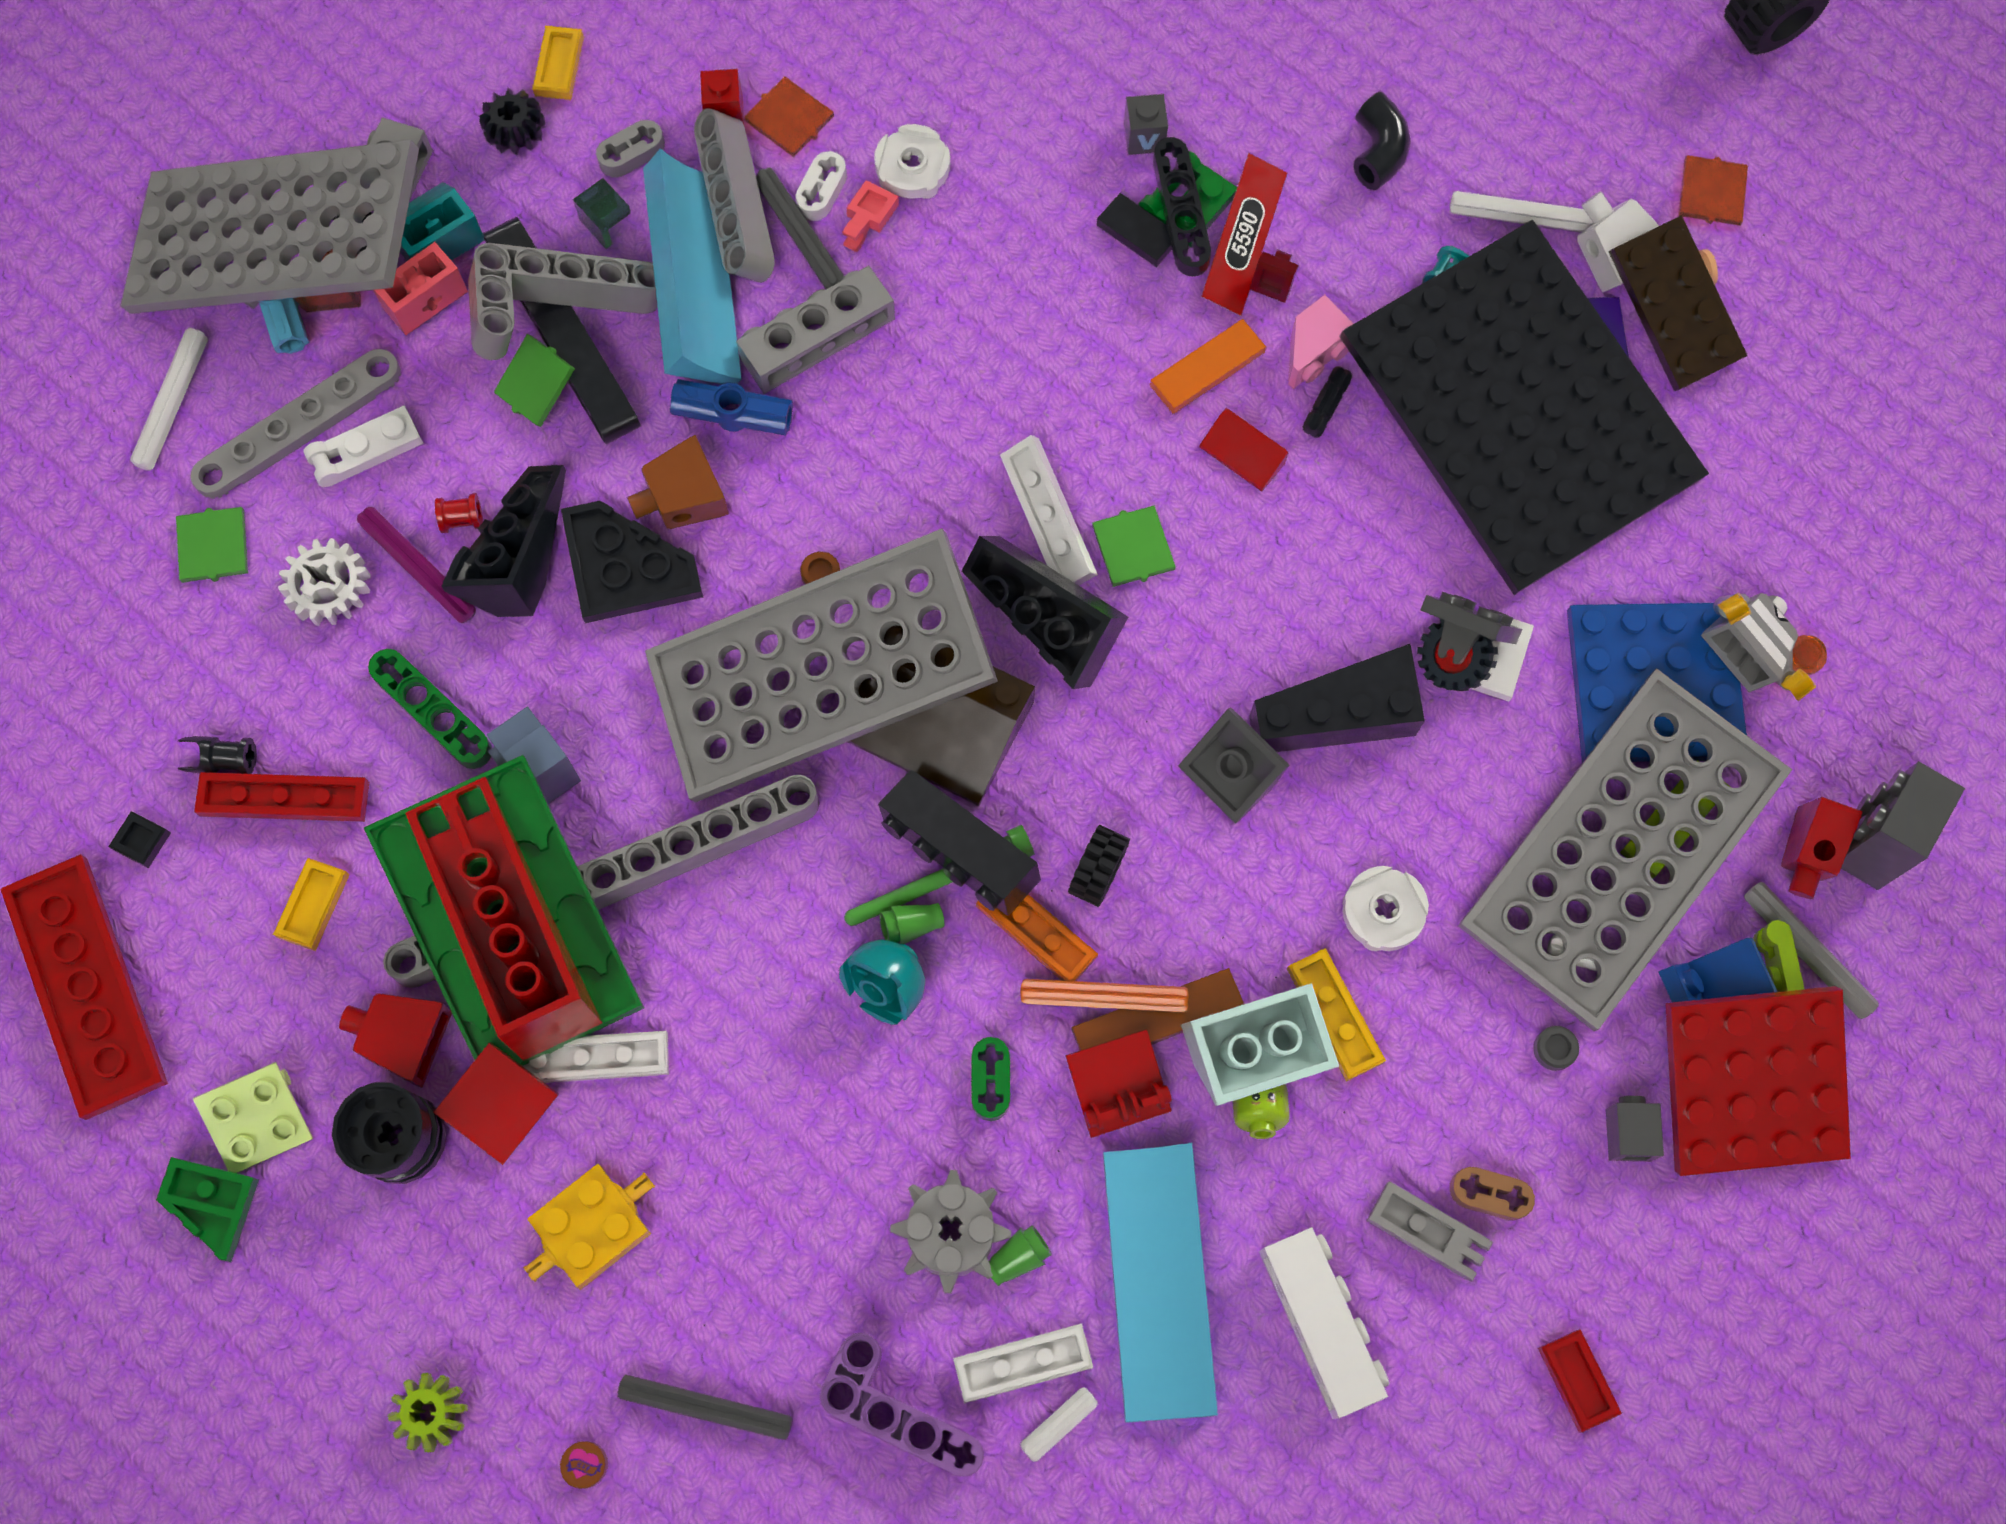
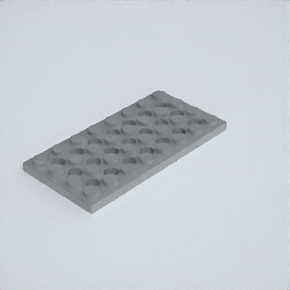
M403 140L151 172L120 306L130 314L393 288L418 158V146L412 140ZM380 177V179H378V180H376L375 182H373L372 185L370 186L371 182H372L375 178ZM346 181V183L342 184V185L337 189V187H338L342 182ZM373 211V214H371V215H369L368 217H366V219L363 221L364 217H365L369 212ZM337 215H340L339 218L335 219V220L332 221V223L330 224L331 220H332L334 217H336ZM306 219L305 222L301 223V224L298 226V224H299L302 220ZM367 246L366 249L361 251L356 257L357 252L362 247ZM333 249L332 253L328 254V255L325 256V258L323 259V256H324L328 251H330V250ZM299 253L298 257H295L293 260H291V258L294 255ZM266 257L265 260L261 261V262L258 264V262H259L262 258Z
M943 529L929 533L645 651L688 797L694 802L998 682L947 533ZM920 573L927 574L929 577L927 587L921 592H911L909 588L911 579ZM880 589H889L891 598L888 604L882 608H874L872 606L873 595ZM844 604L852 605L853 614L851 618L845 623H836L834 618L836 610ZM932 610L940 611V624L931 630L923 629L922 619L924 615ZM805 620H814V633L808 638L800 639L797 634L799 625ZM892 626H902V639L895 645H886L884 642L886 631ZM768 635H777L778 645L776 649L769 654H762L760 649L762 640ZM855 641H863L865 644L863 656L858 660H848L846 653L849 645ZM945 647L953 648V661L946 667H937L934 661L936 653ZM732 650H739L741 653L739 664L732 669H725L724 658L726 654ZM818 656H825L827 658L826 670L818 676H811L809 672L811 661ZM905 663H914L916 667L914 677L906 683L898 682L896 674L899 667ZM695 665H702L704 668L702 679L696 684H689L687 681L689 670ZM787 671L790 675L788 686L781 691H774L772 688L774 676L779 672ZM875 678L878 686L874 695L869 698H861L859 695L860 684L865 679ZM750 686L752 689L750 702L744 706H737L735 703L737 691L742 687ZM837 693L840 699L837 709L831 713H823L821 710L823 698L828 694ZM713 701L715 704L714 715L707 721H700L698 717L699 708L705 702ZM793 708H799L802 713L800 723L794 728H785V714ZM756 723H762L764 727L762 739L757 743L749 744L746 738L748 729ZM724 738L727 743L725 753L717 759H712L709 752L711 744L716 739Z
M1656 668L1465 915L1458 927L1591 1030L1597 1031L1792 769ZM1656 717H1666L1672 722L1674 726L1672 736L1664 737L1656 732L1654 728ZM1690 742H1699L1705 746L1708 753L1705 762H1696L1689 756L1688 746ZM1633 748H1641L1648 753L1650 757L1648 768H1638L1631 762L1630 752ZM1725 767H1732L1740 773L1741 785L1739 788H1732L1725 784L1722 779V772ZM1674 773L1682 779L1684 789L1681 794H1673L1666 789L1664 785L1666 774ZM1615 779L1623 783L1626 788V796L1623 800H1614L1607 794L1606 783L1608 780ZM1701 799H1709L1716 804L1718 814L1715 820H1708L1701 816L1698 810V804ZM1643 805H1651L1658 810L1660 821L1657 826H1649L1641 820L1640 809ZM1585 811H1593L1600 816L1602 827L1599 832H1590L1584 828L1581 818ZM1683 830L1692 836L1694 846L1691 852H1683L1676 847L1674 835L1677 831ZM1618 837H1627L1634 842L1636 852L1633 858H1624L1618 854L1615 846ZM1560 843H1569L1575 847L1578 853L1575 864L1568 865L1560 861L1557 856V848ZM1659 862L1668 868L1670 878L1667 884H1658L1651 878L1650 867L1653 863ZM1594 869H1603L1609 873L1612 880L1609 890H1599L1592 884L1591 874ZM1536 875H1544L1552 881L1553 892L1551 896L1541 897L1535 893L1532 881ZM1629 895H1637L1645 902L1646 910L1642 917H1635L1627 911L1625 901ZM1570 901H1578L1586 907L1587 918L1584 923H1575L1569 919L1566 908ZM1512 907H1519L1527 913L1529 922L1525 929L1518 930L1509 924L1507 915ZM1605 927H1612L1620 933L1621 945L1617 950L1608 949L1603 945L1601 932ZM1552 933L1562 939L1563 951L1559 956H1551L1543 950L1542 938L1545 934ZM1581 959H1589L1596 966L1597 976L1592 983L1582 981L1576 973L1577 963Z

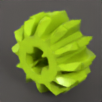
M422 1373L419 1379V1386L410 1379L403 1383L408 1395L407 1397L399 1394H394L391 1397L392 1402L400 1405L401 1408L400 1412H391L387 1417L389 1421H401L402 1424L395 1429L393 1436L395 1439H401L408 1435L406 1441L407 1449L416 1450L422 1442L425 1452H434L437 1440L443 1446L452 1444L453 1441L448 1431L449 1428L455 1431H462L465 1425L461 1421L455 1420V1414L467 1412L468 1406L466 1404H454V1401L461 1396L463 1390L458 1386L447 1390L449 1377L440 1375L434 1383L430 1373ZM424 1404L435 1405L436 1412L430 1413L435 1416L433 1421L421 1420L420 1413H425V1410L421 1409Z

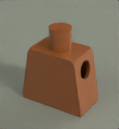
M696 435L689 437L645 464L641 471L648 489L627 497L636 519L658 510L666 529H674L729 514L725 497Z

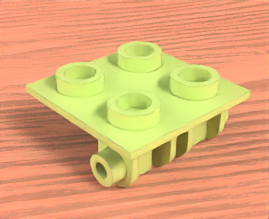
M276 1062L193 1098L229 1172H240L313 1139L288 1085H291L290 1077L285 1069H279Z

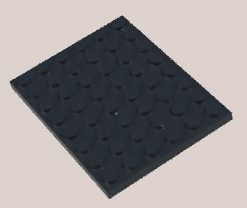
M1533 219L1344 329L1339 336L1513 595L1534 584L1709 474Z

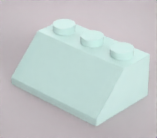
M1312 983L1181 1024L1194 1067L1216 1106L1339 1067Z

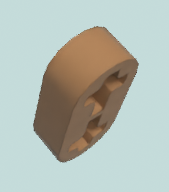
M1467 1167L1458 1171L1452 1177L1449 1184L1451 1197L1458 1205L1505 1220L1523 1218L1532 1211L1535 1205V1195L1532 1188L1526 1182L1478 1167ZM1472 1176L1475 1178V1186L1488 1190V1194L1476 1193L1469 1199L1466 1197V1189L1460 1187V1182H1465ZM1514 1188L1517 1190V1197L1523 1200V1205H1519L1511 1211L1509 1210V1202L1496 1198V1192L1508 1194Z

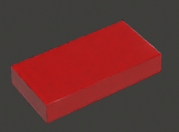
M1581 1329L1538 1348L1578 1432H1584L1622 1414Z

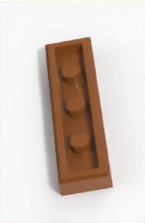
M1230 968L1179 986L1188 988L1189 1004L1185 1012L1118 1009L1073 1026L1071 1030L1079 1050L1145 1029L1148 1031L1151 1044H1155L1183 1033L1181 1024L1244 1005V1002Z

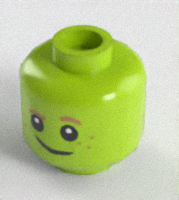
M1286 1084L1234 1100L1233 1116L1236 1126L1243 1131L1250 1132V1136L1255 1139L1274 1137L1276 1131L1284 1128L1290 1120Z

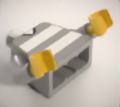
M1736 593L1716 599L1713 608L1721 617L1710 625L1701 636L1748 692L1776 682L1783 689L1791 691L1795 699L1800 701L1816 688L1815 683L1802 669H1798L1796 672L1793 670V648L1798 634L1797 630L1784 616L1788 608L1782 598L1774 595L1767 596L1764 593H1759L1749 598L1746 594Z

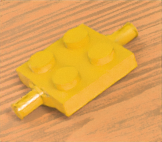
M596 1164L527 1218L540 1236L545 1251L527 1266H524V1270L536 1282L538 1278L556 1265L567 1273L578 1289H583L651 1235V1232L640 1219L634 1202L652 1188H655V1185L643 1172L641 1176L623 1189L610 1179L599 1164Z

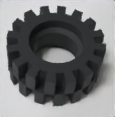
M1099 825L1093 833L1084 855L1080 859L1068 893L1099 907L1121 865L1130 838Z

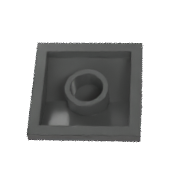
M1228 708L1178 765L1235 824L1272 790L1290 766L1232 708Z

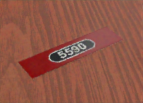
M1248 153L1201 296L1242 316L1256 266L1262 254L1287 176V172Z

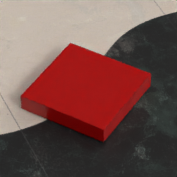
M489 1042L433 1113L503 1165L556 1099L558 1093L493 1043Z

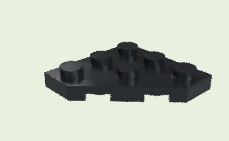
M602 501L561 509L582 618L585 623L703 598L698 569L693 554L681 547L678 549L661 539L660 535L640 523L628 520Z

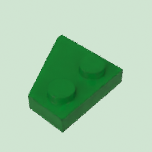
M171 1157L156 1200L170 1214L175 1215L188 1231L195 1237H199L219 1260L232 1262L259 1179Z

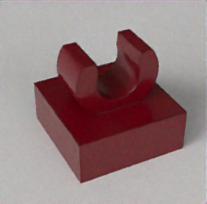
M1277 250L1274 256L1263 251L1258 260L1250 290L1285 303L1290 294L1299 265L1290 262L1292 255Z

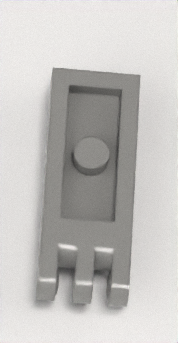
M1390 1181L1386 1183L1366 1220L1473 1282L1477 1273L1463 1265V1260L1466 1259L1477 1266H1481L1485 1259L1481 1254L1470 1248L1472 1243L1486 1251H1489L1493 1244L1488 1238Z

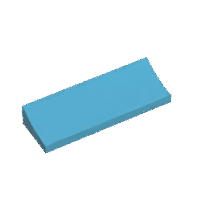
M659 149L643 168L664 374L719 384H737L742 378L736 343L737 335L730 275L725 271L722 263L703 172L686 166L662 149Z
M1192 1143L1104 1152L1103 1162L1125 1423L1217 1416Z

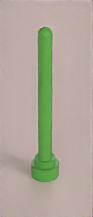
M1022 825L1006 831L1007 836L1004 837L1006 840L1029 857L1035 855L1028 835ZM940 869L848 910L844 916L845 922L850 926L858 925L880 915V912L888 911L889 906L903 905L948 885L952 881L945 875L943 869Z

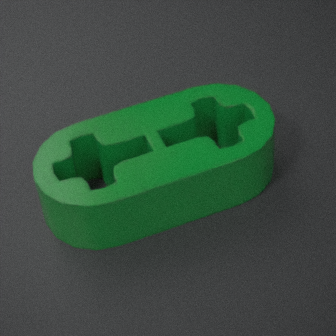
M987 1037L978 1041L971 1055L972 1107L978 1117L987 1121H995L1002 1118L1008 1111L1010 1104L1009 1049L1002 1040L994 1037ZM994 1047L997 1055H1003V1060H998L995 1063V1075H986V1062L978 1059L979 1055L986 1054V1048ZM986 1083H995L996 1097L1003 1098V1103L996 1104L995 1111L992 1112L986 1111V1104L978 1102L979 1098L986 1096Z

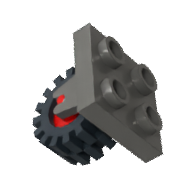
M1442 592L1440 598L1426 595L1420 611L1440 618L1441 623H1433L1428 627L1431 630L1429 634L1423 633L1420 639L1424 641L1423 647H1418L1417 654H1422V660L1418 661L1419 667L1425 669L1426 672L1423 675L1426 679L1434 681L1433 685L1439 688L1469 691V688L1481 686L1480 682L1482 680L1490 678L1489 670L1496 668L1497 661H1493L1494 654H1498V647H1493L1492 642L1499 641L1517 644L1523 629L1511 625L1513 617L1499 611L1489 610L1480 606L1478 611L1474 610L1476 602L1455 594L1451 595L1446 592Z

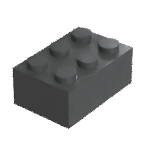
M1919 761L1905 772L1899 769L1888 784L1882 782L1872 796L1866 794L1858 804L1856 809L1863 811L1841 869L1879 890L1923 862L1931 853L1965 788Z

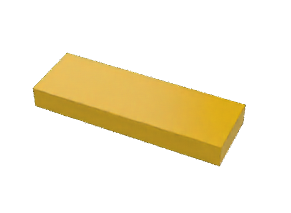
M1326 948L1287 967V971L1296 988L1312 983L1334 1048L1339 1069L1346 1082L1386 1062Z

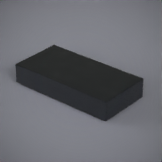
M1119 193L1097 218L1096 226L1155 267L1172 250L1167 225L1122 193Z

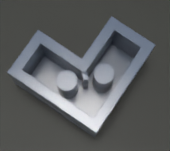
M528 706L487 734V737L494 745L488 752L498 766L521 755L525 756L548 804L581 782L565 753L545 726L541 725Z

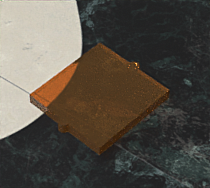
M784 76L767 94H761V100L744 116V119L780 148L795 157L811 139L816 140L818 138L817 133L834 117V112Z
M1686 155L1678 216L1682 215L1683 217L1705 220L1707 224H1712L1714 221L1740 226L1743 222L1748 165L1721 161L1719 157L1708 159Z

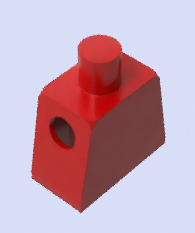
M1824 797L1798 806L1781 862L1783 868L1794 872L1788 889L1790 893L1799 897L1814 899L1819 881L1836 877L1839 874L1863 811Z
M375 994L368 1011L348 1005L340 1018L339 1029L358 1035L353 1045L354 1052L415 1086L423 1088L452 1012L443 1003L437 1001Z

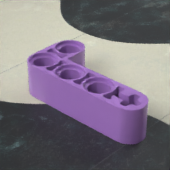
M855 1333L847 1337L842 1343L821 1388L820 1401L824 1410L830 1415L954 1475L963 1477L975 1473L982 1465L984 1457L983 1448L979 1441L972 1435L871 1388L870 1385L881 1362V1348L877 1341L869 1334ZM857 1342L869 1343L873 1349V1358L865 1367H855L849 1360V1351ZM837 1384H848L853 1390V1402L848 1408L837 1410L830 1403V1391ZM878 1403H888L894 1410V1421L886 1429H876L870 1422V1411ZM919 1422H927L935 1430V1441L927 1449H917L910 1441L911 1429ZM945 1430L953 1434L948 1443L956 1447H962L964 1442L972 1444L971 1453L977 1456L973 1465L965 1463L962 1469L955 1466L956 1457L943 1451L941 1461L933 1457V1454L942 1444L943 1432Z

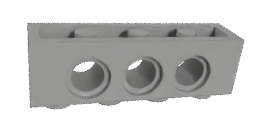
M870 266L860 271L849 272L839 283L832 287L814 292L807 301L795 308L784 309L776 315L775 319L765 325L747 330L740 339L736 340L740 360L762 392L766 394L895 320L894 300ZM847 305L855 307L854 309L849 311H843L840 309L843 306ZM812 324L822 325V327L816 330L807 328ZM779 343L789 344L783 349L774 348Z

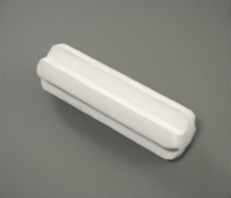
M1080 1388L1021 1442V1449L1030 1460L1038 1461L1097 1407V1400L1088 1389Z

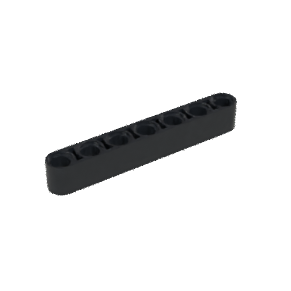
M517 216L482 233L486 243L536 248ZM520 300L546 346L555 348L556 354L575 368L568 383L603 442L608 444L641 427L632 406L572 306Z

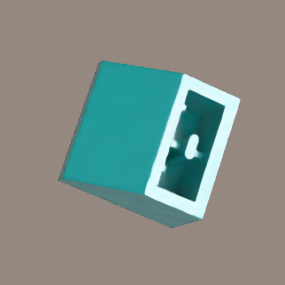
M442 182L409 202L400 253L408 261L436 242L452 261L485 239L476 216L455 188Z

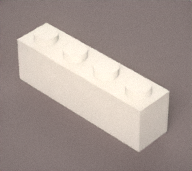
M1313 1227L1260 1250L1259 1253L1332 1419H1339L1387 1398L1388 1395L1384 1387L1389 1385L1388 1377L1380 1361H1372L1365 1346L1370 1343L1368 1332L1359 1317L1356 1319L1352 1317L1346 1303L1351 1301L1349 1290L1340 1275L1335 1277L1328 1260L1332 1259V1253L1322 1234L1316 1236Z

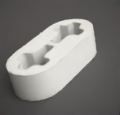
M827 151L817 155L797 189V206L809 221H819L828 215L846 182L845 160L836 152ZM831 167H835L836 172L831 171L824 181L823 170L828 171ZM817 192H819L820 203L814 202L812 206H808L807 200L812 201Z

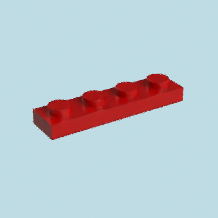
M200 772L194 812L200 817L365 822L369 781L365 777Z

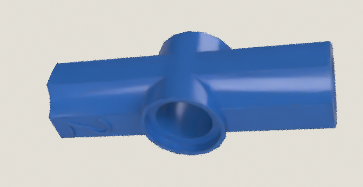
M677 379V382L673 385L670 404L672 415L718 423L724 430L729 432H737L746 428L786 436L790 429L793 411L792 400L746 392L744 388L736 383H725L718 387ZM730 404L740 405L733 411L724 410Z

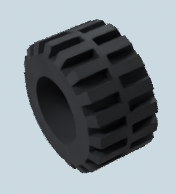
M1730 0L1725 8L1724 18L1751 54L1759 55L1778 49L1798 37L1817 20L1827 7L1829 0Z

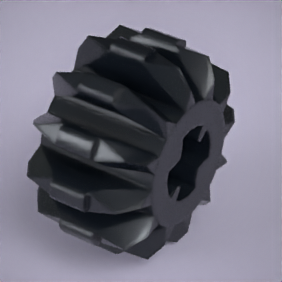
M509 87L503 96L493 92V102H482L483 114L479 115V123L481 129L484 130L483 134L486 141L490 145H495L501 154L511 148V151L516 156L521 147H526L532 151V141H542L543 133L541 129L545 128V118L543 113H541L539 102L535 98H529L524 89L514 95Z

